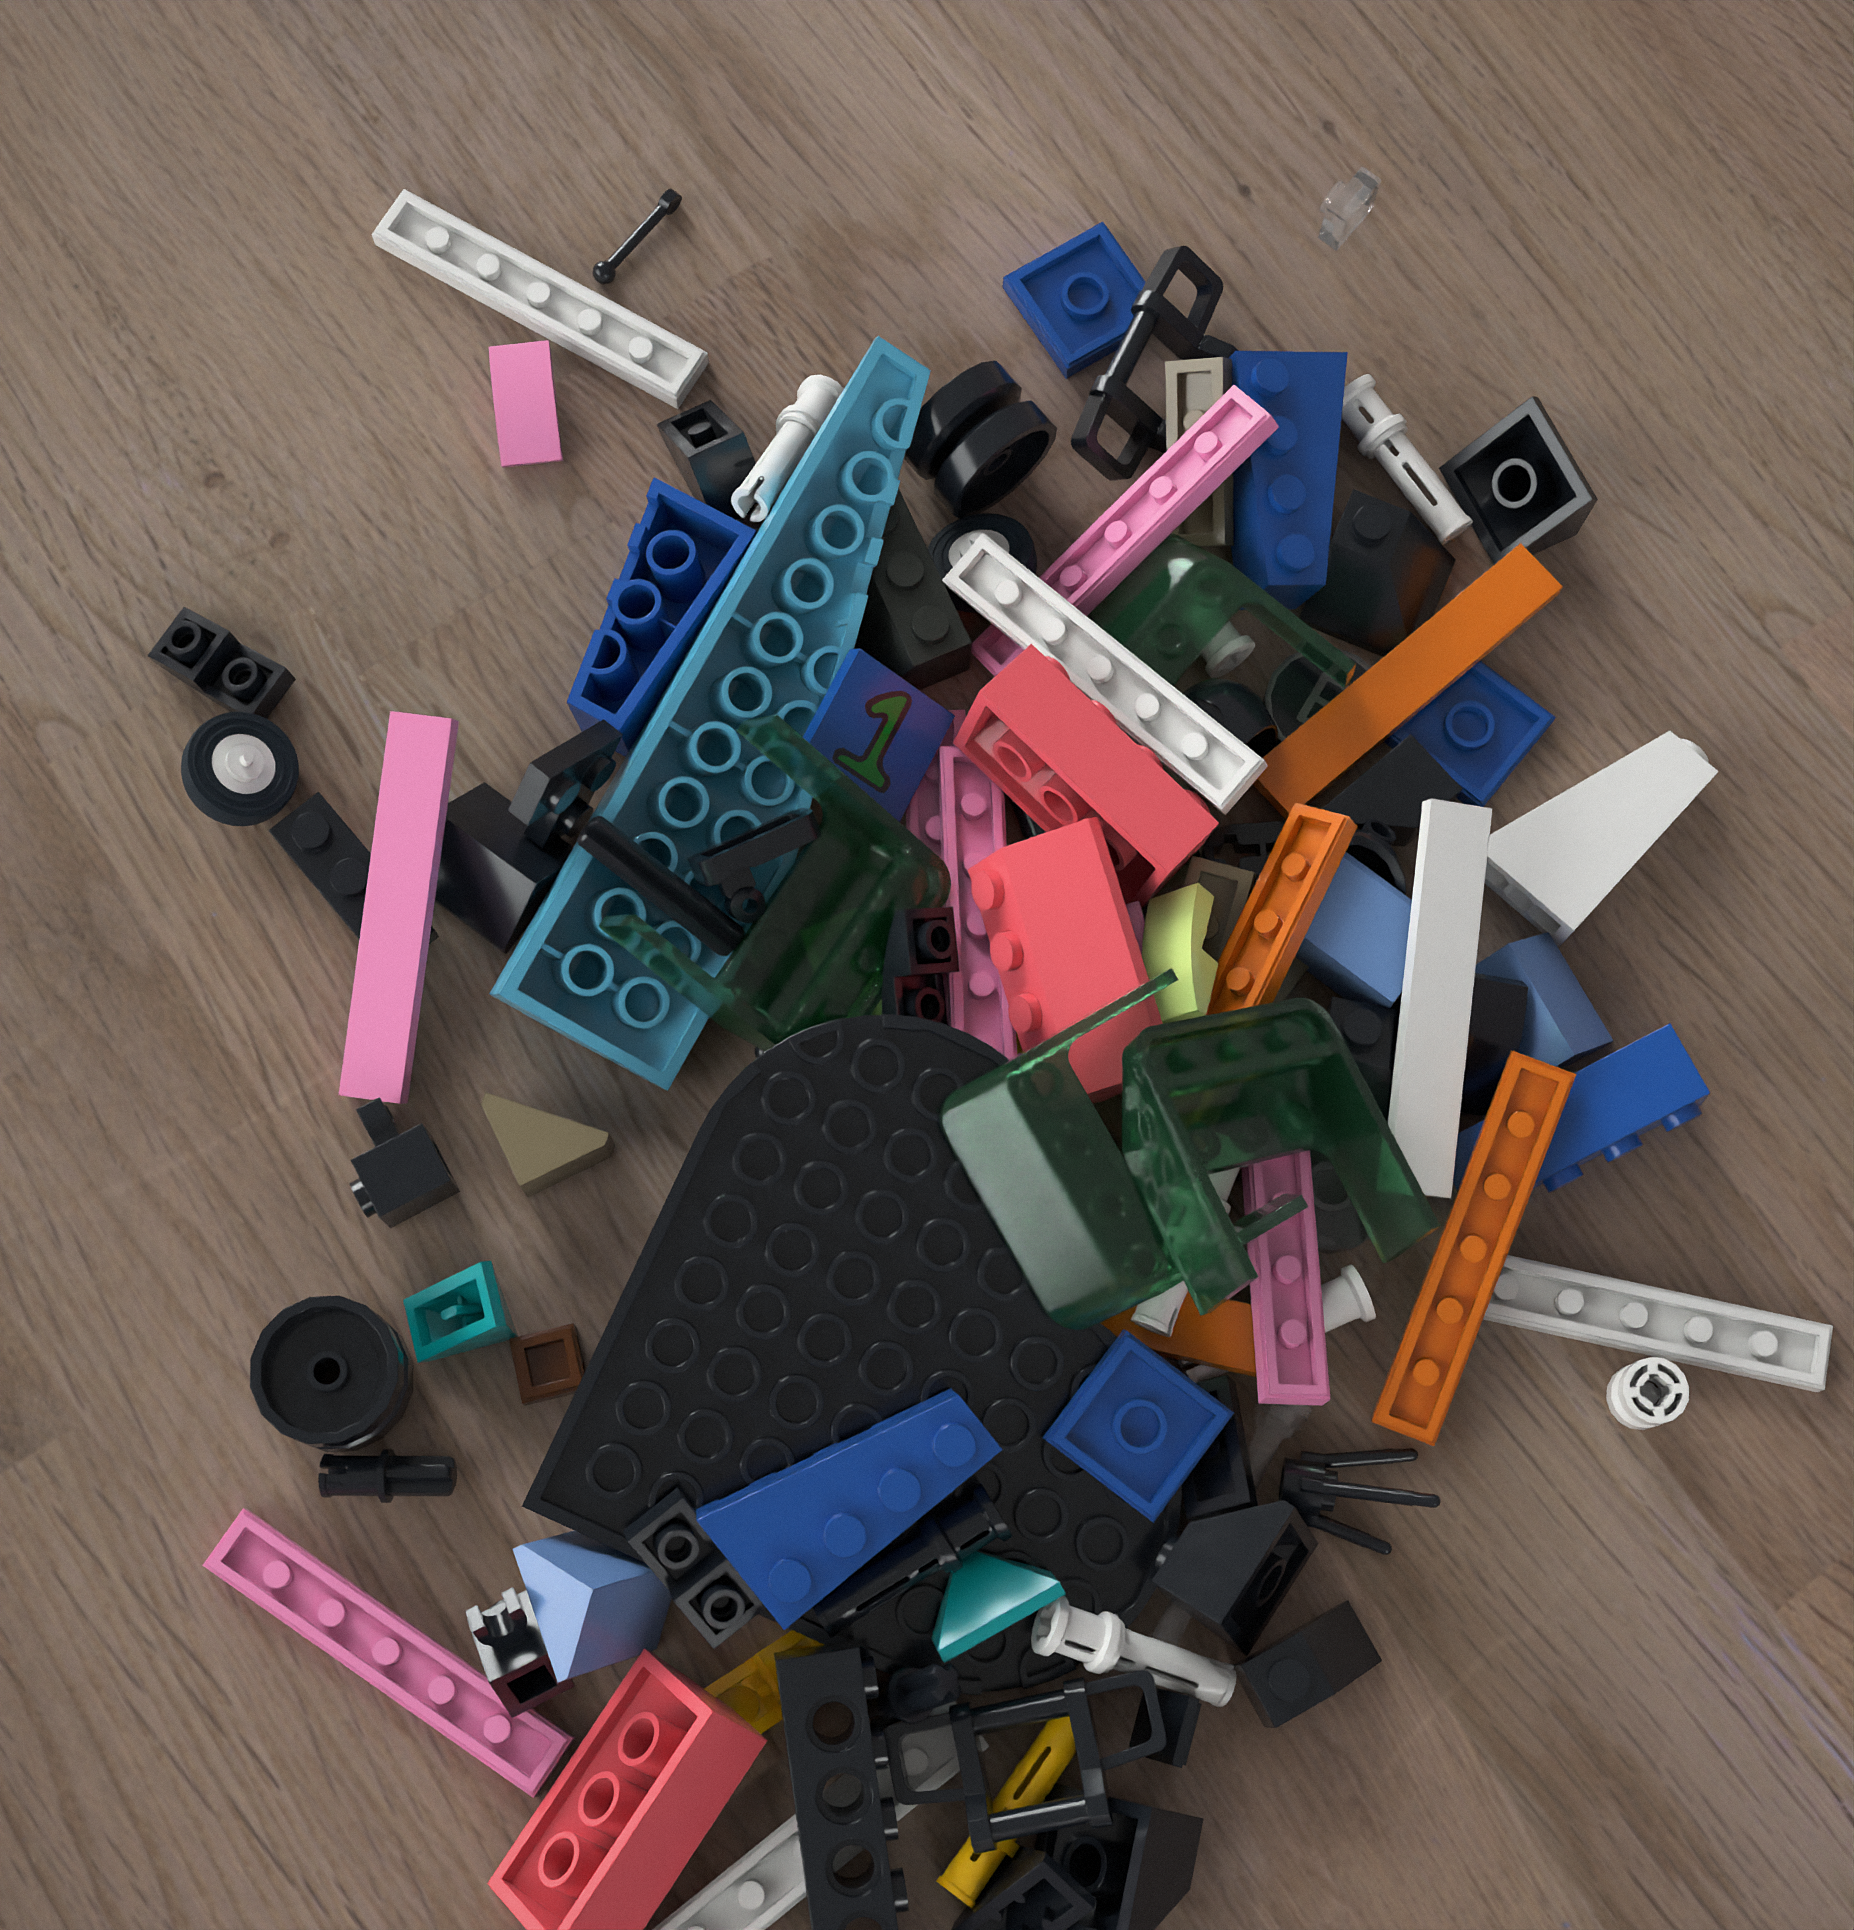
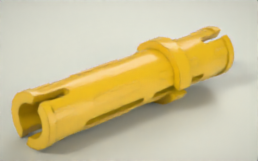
M1069 1716L1049 1720L993 1800V1813L1043 1802L1077 1752ZM969 1835L943 1875L939 1876L936 1882L972 1908L976 1903L974 1901L1004 1857L1008 1855L1010 1858H1013L1020 1848L1015 1843L1017 1838L997 1842V1850L975 1854Z

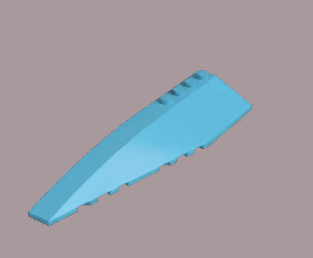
M877 336L872 342L806 450L590 818L591 820L596 816H602L725 914H727L724 906L725 896H722L718 885L705 886L698 884L687 859L696 853L783 814L802 808L810 809L815 791L812 788L816 775L793 760L792 756L848 651L854 649L868 599L866 593L872 571L877 566L884 542L882 535L890 507L894 505L900 480H898L903 459L906 449L910 447L931 372V370L880 336ZM576 842L489 994L544 1026L668 1091L791 873L799 848L757 867H749L756 883L754 888L764 896L766 908L762 917L753 923H744L733 919L743 927L745 934L732 953L728 956H720ZM745 899L743 902V910L747 906V899Z

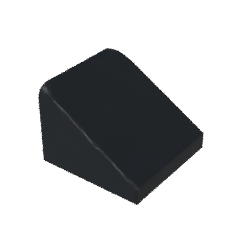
M1157 1688L1168 1743L1164 1750L1145 1758L1182 1768L1187 1763L1202 1704L1199 1703L1200 1699ZM1144 1692L1142 1693L1129 1748L1147 1742L1152 1735V1726Z

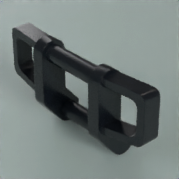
M1188 246L1166 249L1162 253L1131 307L1132 321L1105 375L1097 376L1071 437L1072 448L1110 481L1130 479L1149 447L1162 453L1167 451L1166 419L1164 420L1126 386L1151 334L1182 360L1216 357L1229 358L1235 351H1239L1227 342L1210 335H1204L1223 292V281ZM1178 269L1197 289V296L1188 318L1163 296ZM1105 414L1130 435L1117 460L1097 440V434Z
M1141 1670L1087 1683L1084 1677L1063 1681L1064 1688L974 1708L970 1701L950 1705L948 1713L929 1716L920 1722L913 1724L901 1722L889 1725L885 1729L884 1735L896 1800L903 1805L965 1801L967 1823L975 1854L997 1850V1842L1090 1823L1092 1829L1112 1826L1113 1816L1105 1771L1164 1750L1168 1743L1154 1676L1148 1671ZM1132 1686L1140 1687L1145 1695L1152 1726L1151 1738L1143 1744L1102 1758L1089 1696ZM1069 1716L1081 1770L1084 1794L993 1813L992 1798L979 1736ZM952 1726L964 1788L916 1791L912 1789L908 1782L902 1751L903 1739L910 1734Z

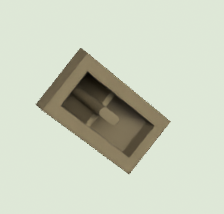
M485 1092L481 1106L519 1186L527 1197L611 1158L615 1144L608 1132Z

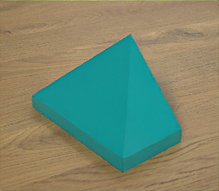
M492 1261L479 1262L403 1300L417 1363L437 1360L518 1337Z
M977 1550L963 1559V1568L955 1573L951 1570L931 1639L945 1663L1066 1593L1051 1571Z

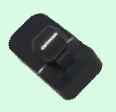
M797 809L696 853L687 860L698 884L705 886L718 885L722 896H725V910L731 918L744 923H753L764 914L766 902L762 893L754 888L756 883L749 867H757L821 837L822 832L813 810ZM745 899H747V906L743 910V902Z

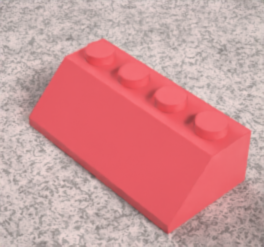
M1032 644L978 692L953 741V744L1045 832L1087 818L1098 817L1125 904L1139 901L1141 909H1143L1149 903V899L1155 897L1219 825V822L1210 815L1208 806L1200 796L1193 791L1183 789L1163 770L1162 763L1154 752L1143 745H1137L1117 726L1114 716L1103 704L1090 700L1070 681L1067 671L1057 660L1044 656Z
M1098 817L1087 818L1002 847L968 869L972 883V897L981 912L990 942V956L1000 975L1009 1005V1019L1011 1025L1017 1031L1026 1061L1027 1076L1036 1085L1035 1088L1046 1100L1052 1112L1105 1101L1176 1067Z
M644 1648L487 1884L527 1930H644L768 1740L730 1706L704 1690L703 1687L663 1659Z

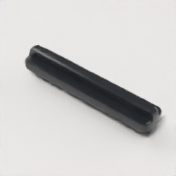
M596 816L582 829L577 838L579 846L720 956H728L736 949L745 934L743 927L602 816Z

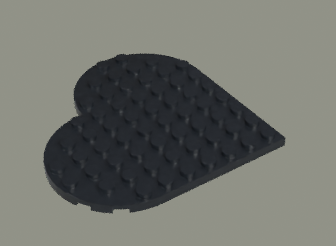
M894 1014L840 1018L812 1026L789 1036L746 1066L726 1087L701 1125L522 1507L644 1562L628 1543L623 1530L676 1488H679L693 1507L698 1509L717 1499L721 1500L750 1486L749 1484L774 1472L777 1473L801 1462L834 1443H840L870 1429L871 1426L946 1390L953 1389L1003 1450L862 1567L888 1551H892L921 1532L919 1525L924 1523L923 1519L933 1514L939 1518L972 1498L973 1488L982 1483L1013 1537L1005 1542L997 1538L979 1549V1551L1051 1571L1066 1593L1063 1596L1067 1598L1070 1606L1095 1615H1099L1103 1611L1116 1614L1123 1621L1127 1629L1138 1617L1157 1587L1152 1582L1157 1573L1155 1571V1563L1166 1542L1177 1534L1181 1512L1182 1485L1153 1523L1043 1439L1044 1435L1117 1337L1089 1314L1066 1302L1077 1271L1084 1228V1216H1082L1081 1194L1077 1175L1079 1171L1072 1147L1061 1122L1056 1119L1046 1100L1035 1088L1036 1085L1011 1060L992 1046L964 1031L919 1017ZM943 1569L915 1584L911 1589L872 1613H868L832 1638L823 1628L813 1608L788 1627L824 1645L855 1640L859 1647L860 1657L873 1655L875 1668L890 1675L896 1670L908 1666L922 1669L933 1664L943 1666L951 1663L960 1671L957 1682L962 1688L961 1694L982 1695V1692L1002 1691L1019 1687L1028 1689L1077 1669L1076 1665L1082 1662L1056 1652L1050 1656H1043L1033 1651L1031 1636L1038 1613L1037 1610L944 1663L931 1639L951 1573L950 1571L946 1574ZM767 1608L758 1614L778 1623Z

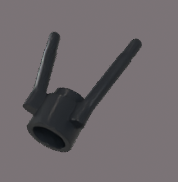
M1413 1448L1329 1454L1301 1451L1300 1459L1285 1457L1283 1461L1278 1501L1284 1500L1294 1506L1308 1527L1319 1529L1383 1555L1391 1553L1392 1546L1390 1543L1320 1514V1510L1333 1512L1336 1497L1436 1508L1441 1503L1440 1497L1435 1494L1338 1481L1337 1471L1325 1470L1328 1468L1411 1462L1418 1458V1452Z

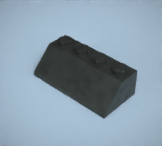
M898 488L894 505L890 507L882 535L884 542L877 566L873 568L866 595H868L854 649H862L912 686L921 690L970 669L972 642Z

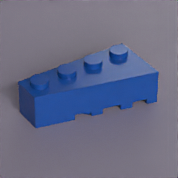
M1235 351L1229 357V359H1232V386L1238 387L1266 410L1279 426L1233 472L1234 546H1231L1240 610L1297 609L1326 585L1348 352Z
M653 477L646 495L648 504L641 523L635 524L627 544L630 551L619 579L614 578L606 598L608 608L600 629L593 632L567 700V704L582 732L603 719L621 732L623 736L615 751L625 757L757 534L755 529Z
M1671 1023L1574 1073L1577 1075L1533 1189L1544 1184L1548 1193H1551L1582 1177L1584 1174L1579 1167L1580 1165L1602 1154L1607 1163L1642 1146L1643 1143L1639 1138L1640 1135L1660 1125H1663L1666 1132H1669L1702 1115L1699 1106L1702 1105L1710 1092ZM1484 1120L1458 1133L1453 1185L1456 1191H1458Z
M949 1389L871 1426L870 1429L840 1443H834L782 1471L767 1475L749 1484L750 1486L721 1500L717 1499L696 1509V1521L783 1630H785L1003 1449L963 1399L953 1389Z

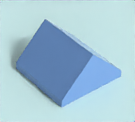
M1345 852L1295 957L1309 967L1307 971L1344 999L1390 1008L1402 993L1412 899Z
M1549 932L1508 943L1476 964L1475 973L1519 980L1528 986L1524 1028L1518 1053L1563 1069L1613 1042L1612 1037Z
M577 1531L563 1533L513 1548L557 1682L637 1657L644 1648L649 1651L657 1649L672 1597L669 1590L646 1563Z

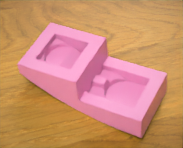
M550 341L488 347L501 466L505 468L563 461Z

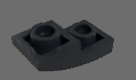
M183 607L148 654V657L157 665L230 712H247L266 719L296 680L286 667L241 644L229 630L186 607Z
M953 907L895 911L885 953L882 980V1014L919 1017L948 1025L943 974L959 972Z
M1475 973L1460 1112L1487 1115L1511 1050L1519 1052L1528 994V986L1523 981Z
M676 1488L623 1530L628 1543L665 1585L674 1603L713 1649L766 1608L696 1521V1509L679 1488Z

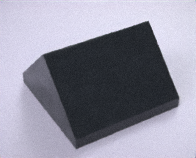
M1535 396L1529 398L1439 467L1462 510L1472 519L1473 523L1471 525L1494 565L1520 543L1534 555L1577 535L1598 500L1541 401Z
M484 782L448 803L435 902L506 954L527 929L571 853L573 846L560 837L542 849L523 834L527 825L508 811L511 801Z

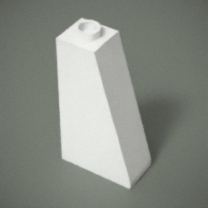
M1668 731L1490 834L1485 884L1542 933L1549 932L1556 945L1560 947L1719 771L1709 764L1707 755L1699 746L1687 739H1680L1674 733Z

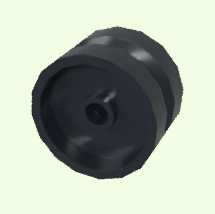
M996 360L981 362L963 371L941 387L920 408L910 447L906 449L904 456L905 461L920 477L925 480L936 478L934 494L960 520L970 515L982 513L1013 492L1041 463L1056 439L1057 427L1033 401L1020 402L1022 387Z
M339 1295L308 1297L284 1308L262 1330L250 1358V1389L261 1415L282 1435L325 1452L357 1451L383 1439L403 1418L413 1393V1360L403 1337L368 1306ZM340 1366L338 1379L331 1384H326L324 1382L326 1371H337Z

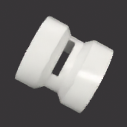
M1649 1357L1636 1361L1617 1371L1607 1386L1606 1400L1610 1412L1618 1422L1631 1429L1645 1430L1673 1421L1683 1413L1689 1401V1385L1684 1373L1676 1364L1665 1358ZM1649 1381L1655 1383L1658 1386V1388H1656L1654 1384L1650 1383Z

